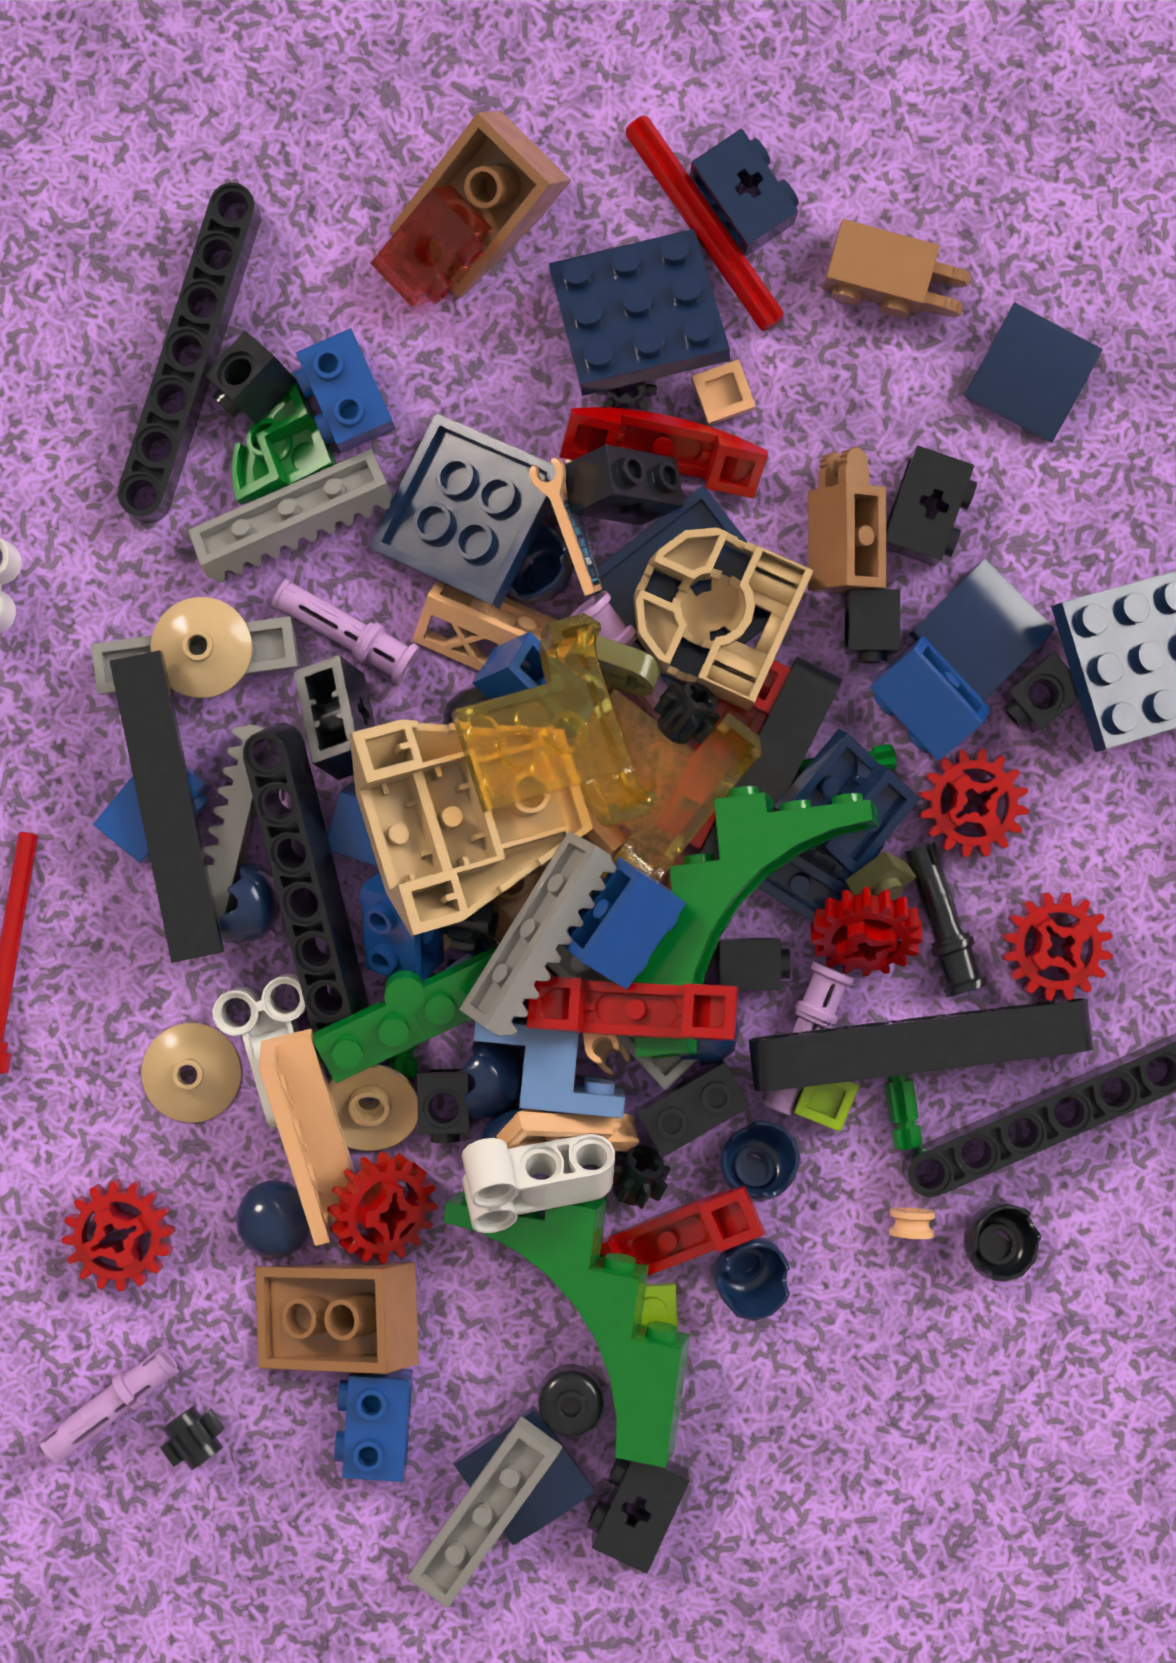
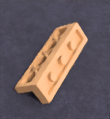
M436 581L427 595L412 641L480 671L489 656L481 653L476 641L487 639L497 643L499 646L531 631L565 665L563 655L573 634L581 630L505 597L500 609H497ZM433 616L451 623L457 636L446 638L428 630ZM570 670L580 681L597 688L595 696L599 699V702L589 717L590 720L595 721L610 686L585 678Z
M307 1029L261 1041L259 1070L314 1244L317 1246L330 1242L329 1226L331 1222L336 1221L327 1212V1206L339 1203L340 1200L332 1192L334 1186L345 1187L349 1181L345 1178L343 1172L349 1169L355 1173L319 1052L312 1041V1029Z

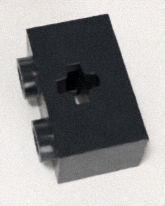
M606 444L565 464V482L570 514L643 525L684 506L681 477L676 458Z
M917 445L910 454L886 523V550L932 566H936L941 562L943 555L951 558L961 533V529L953 527L959 509L968 510L977 487V482L970 479L974 464ZM929 497L937 499L935 508L942 511L938 512L932 519L925 517L926 508L919 505L924 504Z
M337 655L294 671L312 764L335 779L341 780L354 775L350 734L374 727L375 722L364 673L342 656Z
M723 1060L720 1063H712L642 1103L636 1107V1111L663 1158L751 1107Z
M616 1458L608 1477V1482L614 1484V1487L607 1502L598 1499L587 1523V1528L593 1531L592 1549L648 1574L690 1482L688 1468L670 1460L666 1468ZM638 1496L644 1499L645 1509L638 1508L634 1515L627 1513V1503L633 1504Z

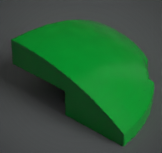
M298 381L257 425L254 423L247 434L246 446L240 442L235 443L232 458V484L236 501L240 504L250 503L337 464L330 445L325 443L314 419L316 414L308 398H305Z

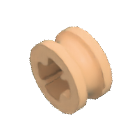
M890 1208L889 1215L894 1217L895 1223L889 1227V1235L907 1239L934 1238L935 1231L929 1227V1222L935 1219V1211L925 1208Z

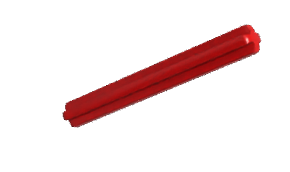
M646 115L636 118L626 127V137L689 228L695 230L698 241L759 329L765 331L772 328L781 321L784 315L783 310L650 118Z

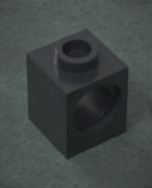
M246 331L237 338L204 374L218 389L212 397L230 415L235 418L240 412H243L256 425L297 382L280 361Z
M849 589L845 594V654H857V663H886L887 654H895L900 651V589Z
M1056 652L1045 656L1001 694L1008 703L1003 707L1008 718L1019 729L1024 730L1028 726L1032 732L1045 728L1078 699L1071 671ZM1033 683L1045 685L1050 692L1051 700L1045 710L1034 707L1029 700L1028 693Z
M720 938L717 944L718 985L737 986L738 990H781V979L790 978L789 948H781V939Z
M421 1069L417 1073L418 1134H430L432 1143H455L461 1141V1134L470 1133L472 1117L464 1104V1096L472 1091L470 1074L464 1073L463 1069ZM439 1093L452 1095L458 1102V1114L450 1119L438 1117L432 1109L433 1097Z

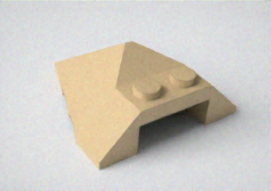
M401 719L350 734L356 797L385 892L411 937L464 921L519 880L550 860L569 831L582 837L593 829L563 730L498 726L497 728L467 726L464 723H449L448 725L418 723V720Z

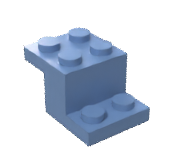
M513 1017L511 1022L517 1029V1033L500 1037L475 1022L474 1041L525 1046L519 1108L623 1118L624 1089L615 1087V1079L601 1076H585L584 1084L574 1083L579 1033L526 1028L527 1018Z

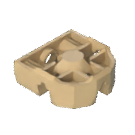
M720 528L685 530L660 548L650 558L634 593L633 601L637 639L646 652L661 664L662 673L686 684L688 682L700 683L707 687L715 697L749 711L756 701L813 570L759 545L756 546L748 541L747 543L737 539L738 537ZM723 545L751 557L741 581L733 575L730 578L723 575V571L713 569ZM654 570L682 582L678 587L679 591L676 597H673L672 603L645 591ZM711 579V588L708 592H703L696 596L690 586L698 581ZM756 606L771 614L754 649L736 640L741 638L751 624ZM723 627L730 632L725 636L716 637L714 641L710 640V632H716ZM682 637L700 647L710 649L698 677L683 673L679 669L670 666Z

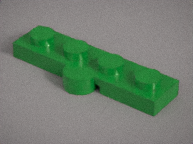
M498 945L424 981L418 974L412 971L402 970L395 972L385 983V1003H375L313 1033L312 1041L335 1083L471 1020L472 1018L459 1009Z

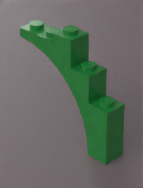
M755 786L732 788L728 790V797L714 799L720 860L714 861V854H694L683 857V865L669 866L671 890L685 901L686 904L679 913L675 928L665 933L650 955L647 966L642 973L634 978L632 983L665 985L703 984L718 941L745 900L771 874L801 853L839 836L879 828L875 804L871 799L863 800L862 794L849 793L831 797L832 804L812 807L810 800H794L781 803V811H774L773 799L765 792L759 793L758 787ZM634 1037L636 1058L651 1060L697 1055V1040Z
M463 1189V1192L459 1191L446 1202L444 1222L475 1231L471 1224ZM602 1197L593 1201L517 1215L516 1222L509 1228L495 1233H482L517 1251L548 1275L577 1308L596 1340L611 1381L617 1418L615 1458L666 1468L675 1451L690 1334L677 1332L678 1328L675 1325L666 1322L655 1321L649 1322L647 1326L641 1325L649 1266L636 1264V1259L626 1254L610 1253L606 1254L605 1258L600 1257L607 1198Z

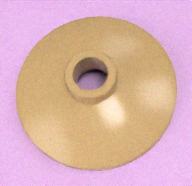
M209 597L185 599L170 607L158 620L151 638V652L160 650L164 654L170 688L193 698L215 697L232 689L247 672L252 658V638L242 616L228 604ZM196 637H204L207 641V649L201 655H194L190 650V643Z
M200 1023L179 1024L163 1031L148 1047L142 1063V1084L150 1102L165 1116L185 1123L203 1122L222 1113L234 1100L241 1082V1063L231 1041L217 1029ZM184 1065H191L196 1069L197 1079L194 1083L189 1084L181 1079L180 1070Z
M374 1065L338 1083H335L333 1077L328 1081L348 1148L360 1151L387 1149L403 1141L415 1128L418 1121L417 1092L412 1083L398 1071L386 1066ZM373 1097L376 1098V1100L368 1102L365 1101L363 1098Z

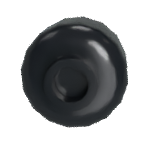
M573 1363L559 1365L549 1371L542 1380L538 1392L539 1414L546 1426L557 1434L576 1436L592 1429L601 1418L604 1407L602 1386L596 1375L586 1367Z

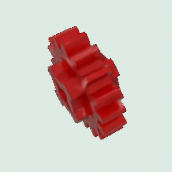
M965 749L959 750L955 754L956 764L953 765L951 761L944 757L937 761L942 772L940 775L932 772L925 774L924 779L932 787L930 791H922L917 794L921 800L928 802V809L919 812L918 817L919 819L931 818L933 825L926 834L928 837L942 834L944 836L941 844L942 850L949 851L955 844H959L960 857H969L973 846H976L981 857L990 856L991 842L1000 849H1005L1009 844L1004 834L1006 832L1020 834L1023 830L1014 819L1016 816L1029 813L1028 808L1018 805V798L1026 795L1028 789L1014 787L1013 781L1019 776L1020 772L1018 769L1005 773L1002 770L1005 757L1002 755L995 757L989 763L986 762V749L976 750L973 760L969 759ZM963 770L982 771L992 778L984 783L971 780L968 774H964ZM946 785L951 795L949 808L942 812L940 805L941 794ZM990 790L988 794L982 797L983 800L978 805L981 811L980 814L974 811L956 816L968 802L965 795L966 792L974 795ZM1004 794L1005 808L1000 820L996 814L998 798ZM963 823L972 824L983 836L968 837L957 833L953 829Z
M863 887L861 894L857 895L844 890L842 891L843 900L837 901L828 897L825 899V909H815L814 922H811V944L815 945L816 957L826 956V966L829 968L842 964L844 974L851 973L855 968L861 969L863 976H869L873 970H880L884 974L890 973V964L894 963L904 967L907 965V955L917 956L919 953L918 944L922 943V923L919 920L917 907L908 908V899L904 896L894 901L891 900L890 890L885 889L878 896L871 895L869 887Z
M1049 892L1040 893V906H1036L1030 900L1021 902L1026 914L1023 917L1010 914L1007 919L1015 926V930L1013 933H1001L1000 939L1011 943L1012 949L1001 954V959L1014 961L1016 964L1008 974L1009 977L1016 980L1025 976L1027 979L1024 983L1023 991L1032 994L1041 986L1042 999L1052 1001L1056 990H1059L1061 997L1067 1001L1073 1000V987L1075 986L1082 992L1089 993L1092 991L1088 978L1090 976L1104 978L1106 973L1097 965L1100 959L1108 960L1113 957V954L1109 951L1102 950V942L1113 938L1112 933L1102 932L1097 928L1104 920V915L1102 913H1095L1088 916L1086 913L1089 909L1090 901L1080 899L1072 906L1071 893L1067 892L1060 893L1057 903H1054L1053 897ZM1061 912L1076 920L1064 927L1057 926L1053 918H1049L1047 914ZM1030 928L1034 934L1031 950L1025 953L1024 943ZM1050 934L1053 937L1065 938L1066 942L1061 946V950L1064 953L1063 958L1058 955H1048L1047 950L1053 946L1049 939L1051 937ZM1088 940V952L1083 963L1080 959L1082 945ZM1049 966H1055L1065 978L1049 980L1040 976L1037 972L1043 971Z
M383 1151L379 1152L376 1164H373L365 1156L360 1158L361 1170L356 1174L346 1169L343 1173L349 1182L345 1187L334 1186L332 1192L340 1198L339 1203L327 1206V1212L336 1219L329 1228L340 1239L338 1243L350 1254L354 1253L361 1261L366 1263L373 1256L379 1263L386 1264L389 1252L391 1251L400 1259L405 1257L404 1245L408 1242L416 1246L421 1244L417 1232L420 1228L431 1229L433 1225L425 1218L426 1212L437 1209V1204L428 1197L436 1188L434 1184L425 1178L427 1172L400 1153L393 1159ZM398 1179L405 1182L408 1192H403L404 1188L398 1184ZM356 1224H362V1227L368 1231L367 1236L360 1234Z
M120 1178L114 1179L109 1183L108 1192L100 1184L91 1187L90 1196L93 1201L87 1197L80 1196L74 1201V1205L81 1213L69 1214L64 1219V1223L73 1227L74 1232L64 1236L62 1244L74 1245L76 1250L67 1258L69 1264L78 1261L84 1264V1268L79 1275L82 1280L89 1277L92 1273L98 1275V1289L102 1290L110 1280H115L118 1292L124 1291L128 1287L130 1277L138 1286L143 1285L148 1281L145 1269L157 1274L164 1267L157 1255L168 1256L173 1251L174 1247L164 1242L163 1239L176 1231L175 1226L163 1224L162 1218L171 1210L169 1206L157 1209L153 1205L158 1196L156 1190L150 1192L145 1197L140 1195L141 1182L139 1181L131 1183L127 1190H123ZM118 1202L132 1205L141 1213L136 1215L124 1211ZM95 1213L93 1218L97 1226L93 1238L88 1240V1224L91 1216ZM132 1226L137 1227L123 1241L116 1240L112 1242L111 1240L101 1244L114 1229L121 1230ZM150 1230V1247L145 1257H143L142 1254L144 1252L140 1243L143 1234ZM102 1256L115 1260L118 1267L108 1265L98 1257Z

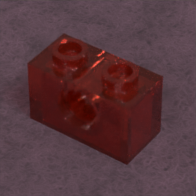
M452 185L431 188L370 264L411 307L429 302L437 304L453 289L455 282L451 278L462 266L467 268L472 265L485 251L486 245L483 241L493 228ZM432 238L437 240L441 248V257L438 262L430 253L429 245Z

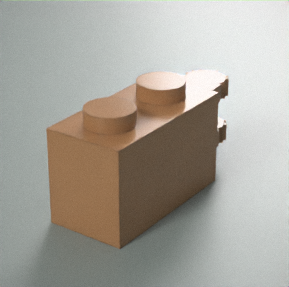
M842 219L837 231L822 289L832 291L831 297L845 304L858 305L861 299L880 304L879 310L893 317L907 318L909 313L918 315L920 310L955 318L961 316L963 308L961 302L951 297L928 292L930 281L951 287L963 288L969 286L971 275L965 269L936 262L940 248L938 244Z
M858 446L841 451L842 454L834 451L823 455L822 459L819 460L820 465H818L820 467V471H818V489L808 491V568L813 570L808 582V591L846 594L849 589H885L886 487L869 485L868 456L865 454L866 451L859 449Z

